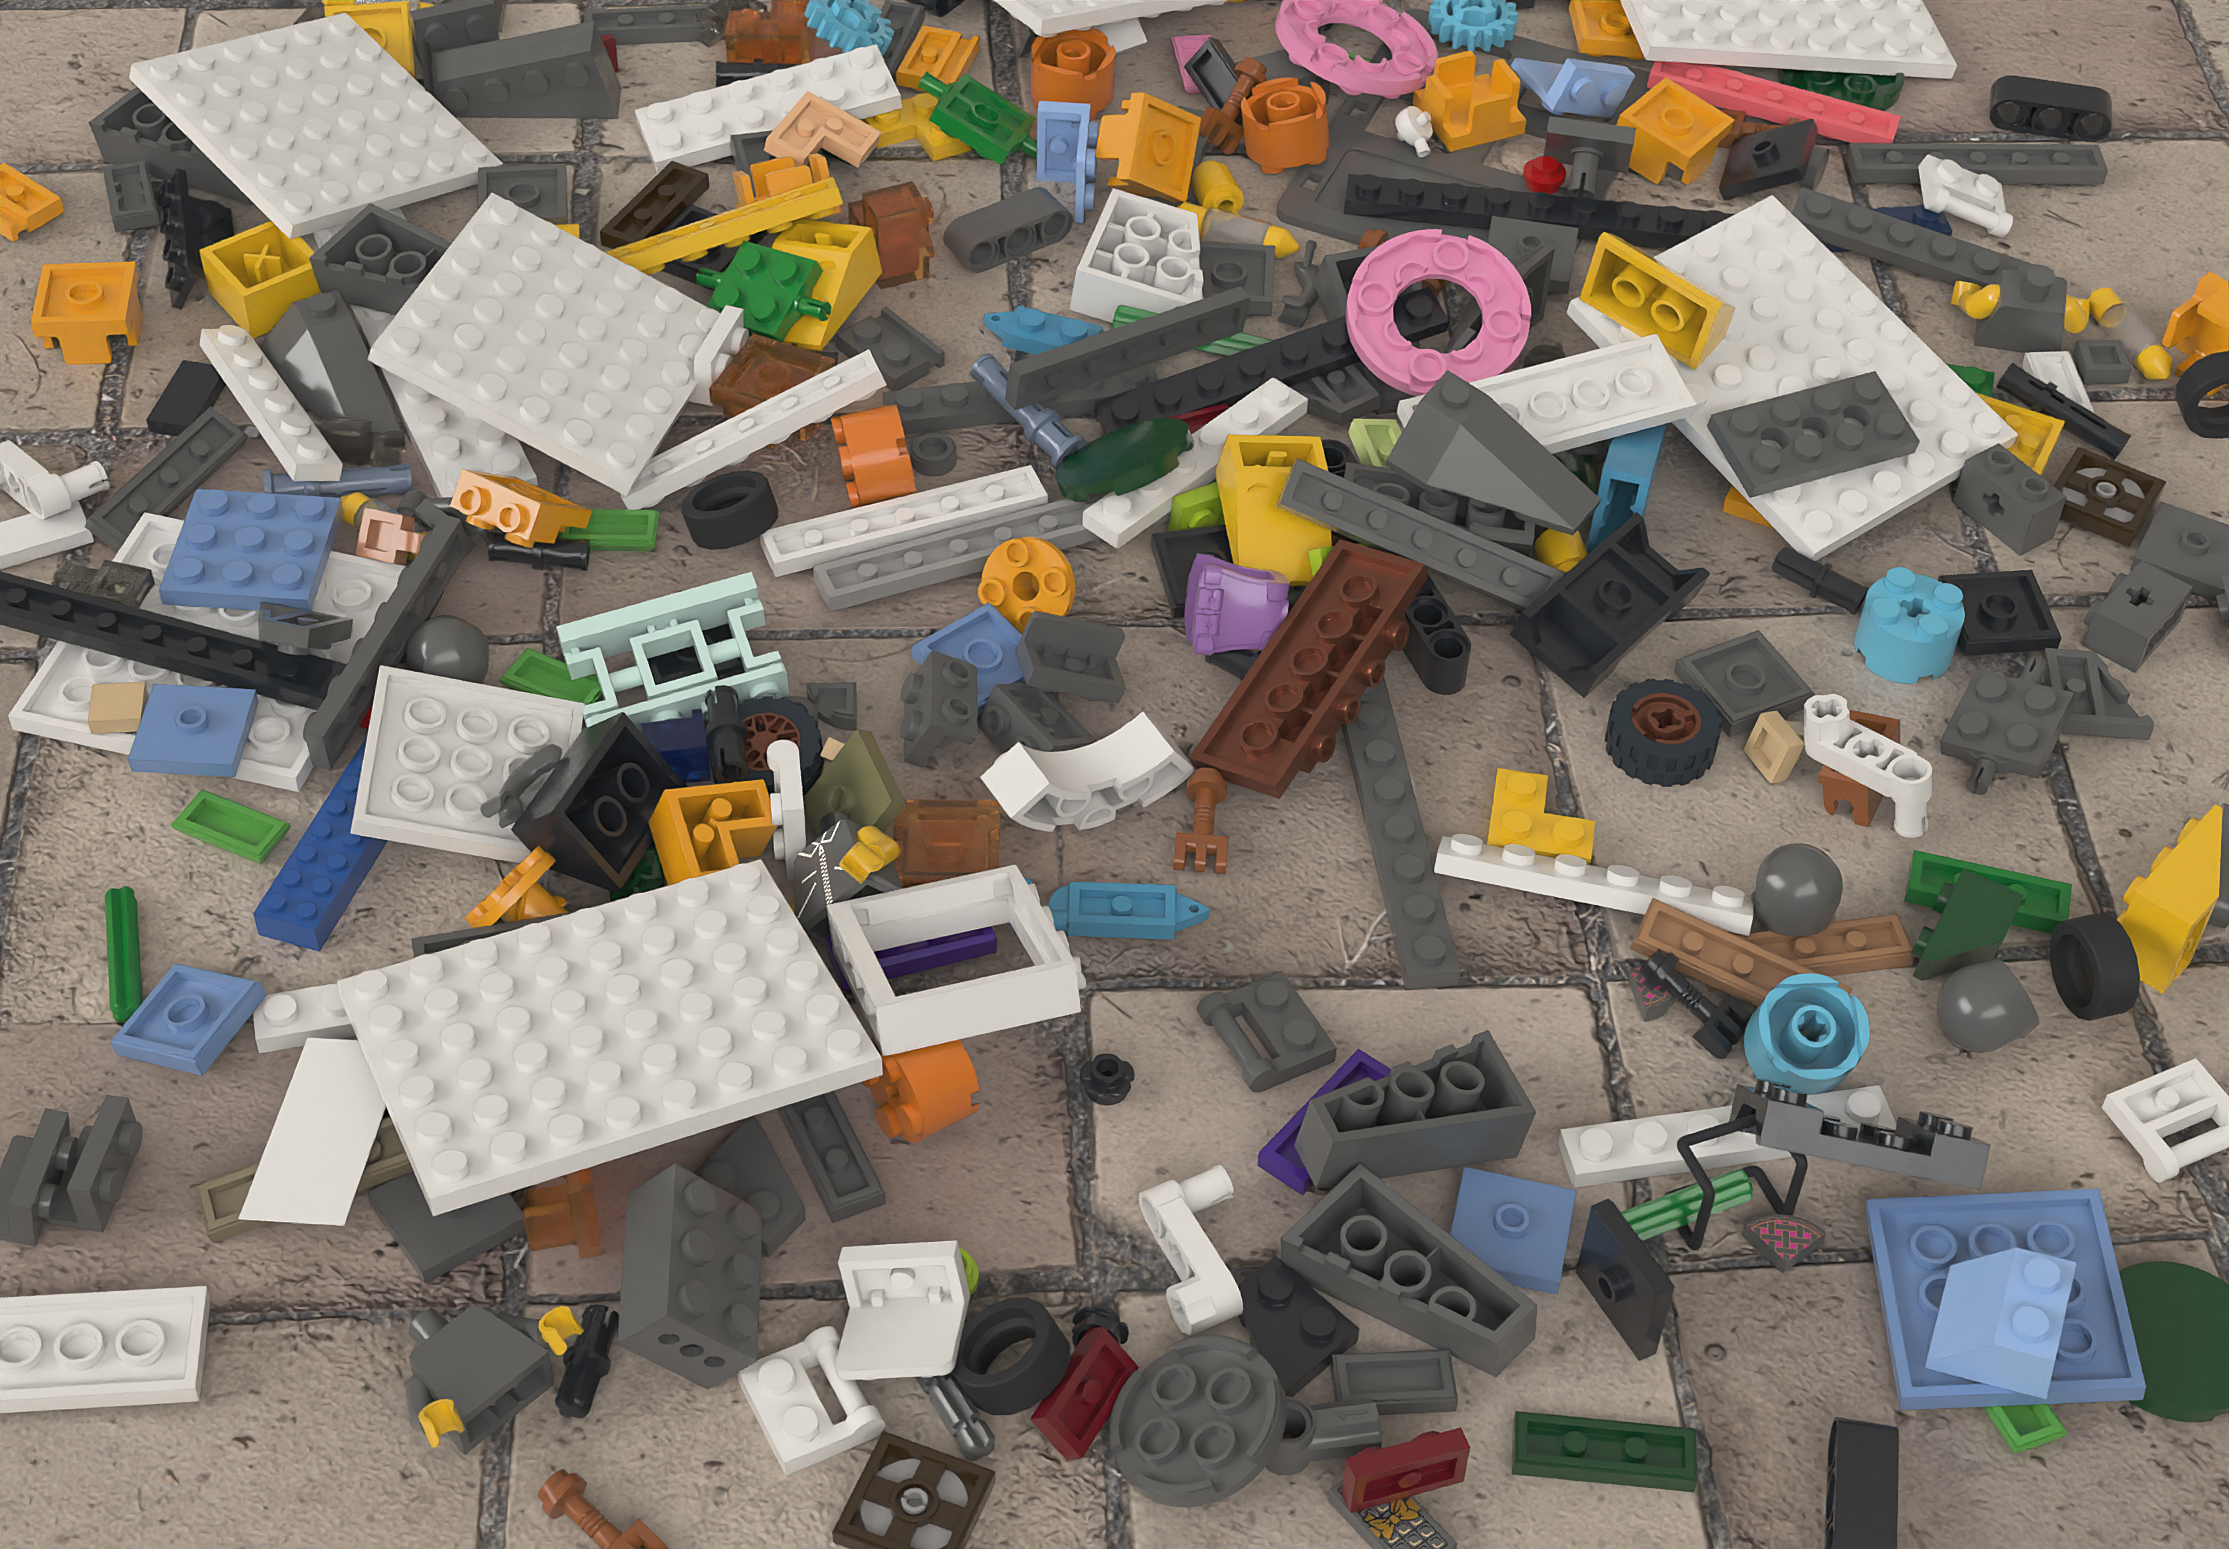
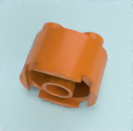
M1093 28L1085 31L1074 29L1063 31V33H1059L1054 37L1038 36L1034 40L1032 45L1031 94L1036 110H1038L1039 101L1091 104L1090 121L1097 117V112L1110 104L1114 96L1116 50L1114 45L1111 47L1108 44V37L1104 33Z
M1277 78L1262 82L1253 87L1252 96L1248 100H1246L1245 96L1243 97L1241 111L1246 152L1250 159L1260 164L1262 172L1277 174L1285 168L1298 167L1305 164L1317 165L1327 158L1326 151L1330 144L1326 94L1318 84L1310 81V88L1299 85L1298 78Z
M896 404L884 405L830 418L836 444H846V446L838 447V455L844 481L854 479L853 482L846 483L851 509L917 493L911 461L904 440L905 435Z
M874 1038L871 1039L882 1058L883 1075L862 1081L861 1083L871 1089L879 1106L875 1110L877 1122L888 1138L892 1139L900 1135L908 1142L918 1143L975 1114L979 1110L980 1103L971 1104V1094L979 1091L978 1079L968 1053L960 1040L882 1057Z

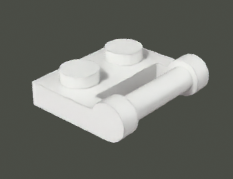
M1927 154L1918 166L1925 209L1935 213L1945 211L1987 228L1988 233L1999 238L2005 237L2012 226L2013 216L2006 212L2001 183L1987 174L1979 175L1961 168L1952 160H1941Z
M778 740L771 743L767 749V763L774 772L775 793L770 794L772 825H778L773 833L775 860H785L787 881L794 880V861L797 855L806 848L804 803L798 747L789 740Z
M2196 1058L2107 1094L2102 1109L2143 1157L2145 1169L2154 1181L2164 1182L2178 1175L2180 1168L2229 1148V1096ZM2211 1117L2219 1126L2173 1147H2169L2162 1139Z
M831 1326L818 1328L810 1333L803 1342L761 1358L756 1363L737 1373L738 1382L785 1476L877 1437L885 1427V1422L877 1407L868 1405L856 1380H842L838 1378L835 1361L841 1339L835 1328ZM821 1365L847 1415L845 1421L835 1425L832 1424L805 1370Z

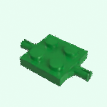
M926 71L918 84V88L939 99L938 105L935 107L929 121L939 126L942 132L950 137L960 139L976 149L977 153L983 158L995 161L1001 166L1012 153L1019 150L1037 160V140L1029 136L1036 117L967 74H964L958 82L947 85Z
M743 241L725 272L721 273L707 267H702L699 269L702 274L697 272L696 282L699 286L715 289L706 307L716 310L720 314L726 305L743 309L744 328L749 330V336L781 345L791 327L802 316L805 315L820 321H826L828 319L826 314L830 316L831 313L829 302L811 298L812 290L823 270L817 261Z

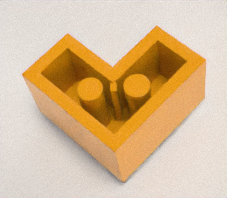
M764 779L664 790L648 822L668 886L685 879L697 878L732 868L740 864L738 860L740 858L761 856L778 826L772 825L771 801Z

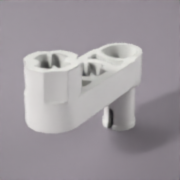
M7 440L0 443V490H4L35 517L42 520L69 510L73 502L101 491H107L110 488L107 480L102 482V480L108 479L98 461H93L87 466L58 476L55 473L49 474L43 466L13 442Z
M1828 694L1814 695L1809 698L1804 704V749L1807 755L1880 794L1891 797L1895 801V831L1900 836L1906 838L1922 836L1923 831L1926 832L1928 830L1927 802L1932 797L1931 764L1918 756L1916 752L1850 720L1847 700L1842 696Z
M1220 1164L1179 1183L1172 1179L1139 1193V1204L1144 1219L1182 1281L1168 1287L1166 1296L1176 1325L1182 1333H1186L1189 1336L1236 1317L1243 1312V1301L1237 1283L1193 1215L1222 1201L1233 1199L1234 1189L1226 1170Z

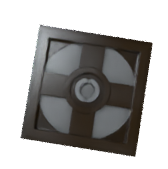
M2077 447L2053 485L2067 496L2059 520L2103 536L2110 541L2130 547L2162 495L2166 481Z
M882 1431L832 1531L833 1543L848 1549H965L996 1483V1471Z

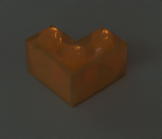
M772 0L771 12H760L752 9L729 10L725 32L727 62L754 63V59H762L763 63L805 64L812 62L817 29L808 27L809 19L804 16L810 0Z
M913 181L862 193V200L848 203L849 225L872 228L882 268L881 275L875 281L880 290L930 277V258H934L935 252L933 241L929 234V224L934 222V212L929 198L922 197Z

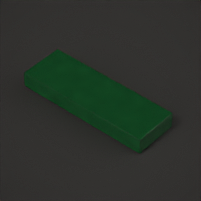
M1515 1411L1512 1431V1475L1694 1492L1697 1484L1696 1429Z

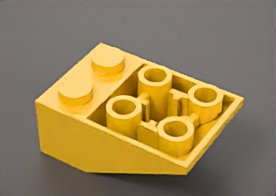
M799 218L792 221L793 225L790 228L783 230L774 241L772 249L817 261L823 272L812 290L811 298L829 302L831 313L830 316L826 314L828 317L826 321H820L805 315L802 316L791 327L781 345L791 347L794 342L798 343V348L822 351L881 275L882 268L871 227ZM749 336V341H756V342H763V343H768V344H774V343H771V342H767V341H764V340L757 339V338H754V337H750V336Z
M1228 434L1215 470L1233 564L1248 568L1278 571L1289 580V586H1307L1313 578L1308 551L1332 547L1331 530L1280 509L1276 505L1292 464L1296 459L1328 471L1321 437Z
M2217 804L2201 820L2192 817L2181 831L2177 839L2178 845L2174 849L2168 845L2165 846L2153 862L2150 869L2151 874L2147 878L2138 875L2123 897V902L2129 906L2128 909H2125L2120 914L2117 921L2121 923L2131 939L2138 960L2140 981L2162 994L2190 964L2219 897L2222 807Z

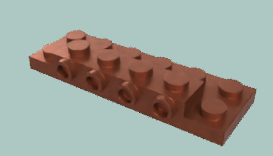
M1339 539L1190 755V762L1195 769H1216L1221 772L1223 779L1227 782L1280 799L1299 770L1310 774L1318 761L1322 763L1329 761L1335 750L1336 733L1342 724L1351 725L1355 722L1361 708L1360 697L1368 686L1376 688L1381 683L1385 673L1386 658L1392 650L1401 651L1408 641L1410 628L1405 617V611L1428 578L1425 564Z

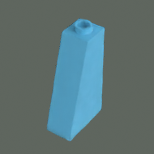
M1668 423L1612 438L1602 470L1597 494L1601 501L1594 510L1586 548L1588 553L1593 551L1636 512L1643 518L1645 517Z

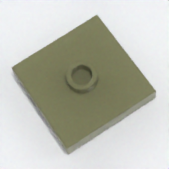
M858 728L803 798L804 808L818 838L821 836L819 821L829 813H844L851 821L863 827L874 826L885 833L906 806L872 732Z

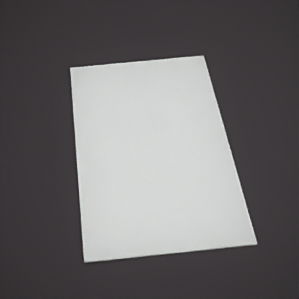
M307 1038L239 1219L344 1226L386 1109L385 1102L358 1040Z

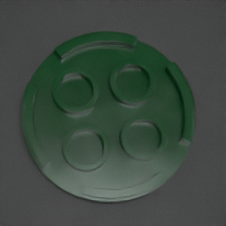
M1796 69L1779 70L1781 84L1880 111L1889 109L1897 102L1904 84L1903 72H1898L1896 76Z
M1162 418L1132 424L1103 435L1075 451L1058 467L1055 479L1062 495L1072 501L1087 502L1091 499L1089 494L1115 491V494L1120 496L1142 488L1177 468L1179 465L1177 457L1184 450L1185 452L1192 450L1194 440L1187 423L1180 419Z
M2143 1262L2120 1270L2119 1275L2146 1384L2143 1400H2131L2129 1402L2154 1415L2181 1422L2213 1421L2215 1416L2228 1413L2229 1284L2204 1270L2176 1262Z

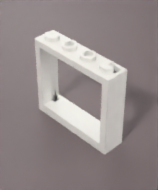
M1016 865L827 905L833 953L882 1057L1081 1012L1079 990L1086 988V979L1081 972L1080 957L1071 956L1065 932L1063 930L1056 931L1050 908L1048 906L1041 907L1035 884L1028 885ZM1010 922L1035 966L896 997L874 952Z

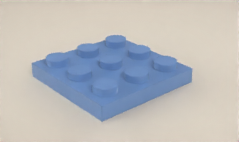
M196 489L159 588L162 604L260 611V602H269L312 611L343 515L341 498Z

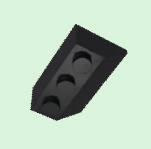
M621 712L581 731L513 825L511 831L530 852L539 845L545 852L552 855L556 861L549 868L550 870L615 892L622 888L654 840L648 822L664 790L686 788L688 786L624 712Z

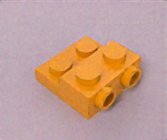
M462 469L450 504L451 507L467 515L466 522L491 531L496 526L501 531L506 532L504 537L506 540L528 548H533L534 542L554 544L558 532L565 533L567 526L587 528L593 511L514 476Z

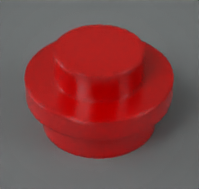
M1539 156L1529 160L1524 165L1523 177L1530 191L1553 194L1564 183L1566 169L1553 157Z

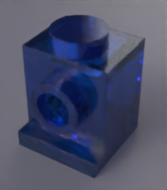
M702 709L692 710V717L641 723L642 734L685 783L711 781Z

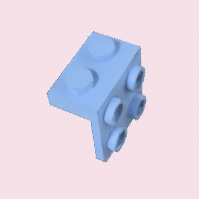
M1515 58L1511 64V68L1520 76V83L1534 91L1542 99L1541 104L1545 109L1557 115H1563L1564 112L1575 113L1588 119H1592L1593 116L1612 118L1635 77L1626 66L1567 58L1564 64Z
M1039 101L1037 112V181L1076 183L1075 223L1084 224L1085 210H1093L1095 184L1089 183H1096L1097 158L1095 156L1096 149L1089 148L1097 147L1098 122H1090L1091 104Z

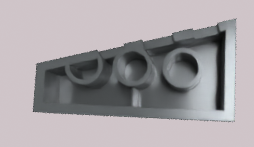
M595 21L438 52L433 55L431 68L435 99L455 118L618 119L622 88Z
M138 87L131 90L88 122L104 162L118 165L147 160L150 175L171 181L175 170L179 168L186 171L189 187L249 205L254 204Z
M370 203L309 259L321 293L339 290L345 303L396 315L452 243Z
M1489 1030L1474 1035L1470 1044L1460 1048H1456L1453 1044L1436 1050L1432 1059L1413 1066L1408 1061L1392 1067L1389 1076L1373 1081L1367 1077L1311 1099L1294 1147L1316 1189L1338 1185L1360 1163L1379 1179L1516 1158L1536 1111Z
M1361 1163L1280 1238L1282 1263L1309 1286L1439 1350L1450 1349L1451 1356L1494 1377H1497L1535 1339L1537 1304Z

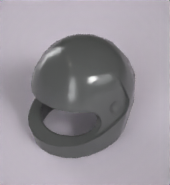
M451 615L436 616L421 623L410 635L406 646L407 662L404 670L483 684L489 667V646L482 631L466 620Z
M1790 843L1779 846L1763 859L1758 868L1756 890L1751 894L1754 916L1763 927L1777 934L1793 937L1818 934L1826 930L1830 925L1840 904L1843 892L1842 875L1835 862L1824 851L1812 845Z
M2000 958L1965 966L1957 970L1945 981L1938 995L1937 1017L1944 1034L1956 1046L1969 1052L1984 1053L1994 1051L2020 1037L2024 1039L2040 1023L2036 1009L2026 991L2010 968Z

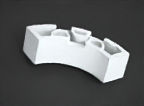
M1142 712L1113 734L1077 749L1044 752L1031 749L1018 742L1008 752L999 756L994 765L980 778L1011 819L1032 829L1053 832L1056 825L1074 824L1078 830L1098 827L1115 820L1117 809L1136 801L1142 807H1146L1180 785L1196 769L1167 732Z

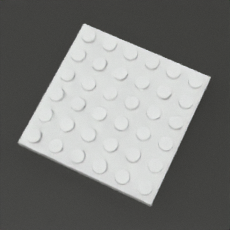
M347 13L336 14L131 64L129 79L289 239L350 222L370 203L388 211L478 184V167L503 166V163L430 93L425 91V88Z
M491 193L372 345L367 360L628 496L694 394L698 381L694 380V356L717 321L720 313L642 273L635 267L627 265L599 250L594 245L586 243L556 227L554 224L520 208L513 202Z
M144 513L89 594L98 598L259 640V611L162 604L159 588L184 520ZM331 551L312 611L353 619L351 639L331 643V649L329 650L310 648L309 654L348 664L355 643L358 639L364 638L371 628L378 607L381 603L388 601L397 587L401 571L406 566ZM259 640V641H263V642H266V643L278 645V643H273V642H269V641ZM58 641L8 717L12 729L16 731L129 755L137 731L91 734L88 716L93 684L145 681L148 698L153 684L232 687ZM257 694L258 706L236 776L231 778L299 792L314 767L307 743L303 739V729L309 715L317 712V710Z

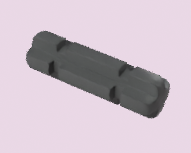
M952 1371L940 1376L915 1377L924 1393L931 1394L932 1397L929 1401L952 1437L959 1438L957 1445L966 1459L977 1461L983 1456L989 1455L995 1449V1436L984 1420L978 1419L980 1412L956 1378L951 1377Z

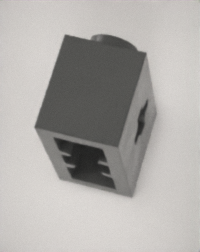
M1998 443L1965 460L1953 502L2021 556L2053 539L2067 496Z
M2140 560L2128 575L2120 573L2116 577L2105 600L2096 599L2088 610L2084 624L2089 626L2083 646L2136 673L2181 621L2193 586Z

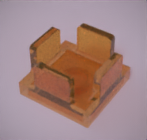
M753 333L709 388L710 402L723 406L724 415L733 418L836 366V359ZM822 422L810 423L798 429V439L808 441ZM768 444L765 448L773 450L777 444Z
M904 799L906 806L894 820L893 840L898 843L900 848L899 855L893 860L903 889L1000 868V803L997 800Z
M590 1167L560 1176L564 1177L567 1181L564 1185L528 1190L524 1193L525 1209L523 1214L531 1251L576 1245L580 1259L603 1256Z

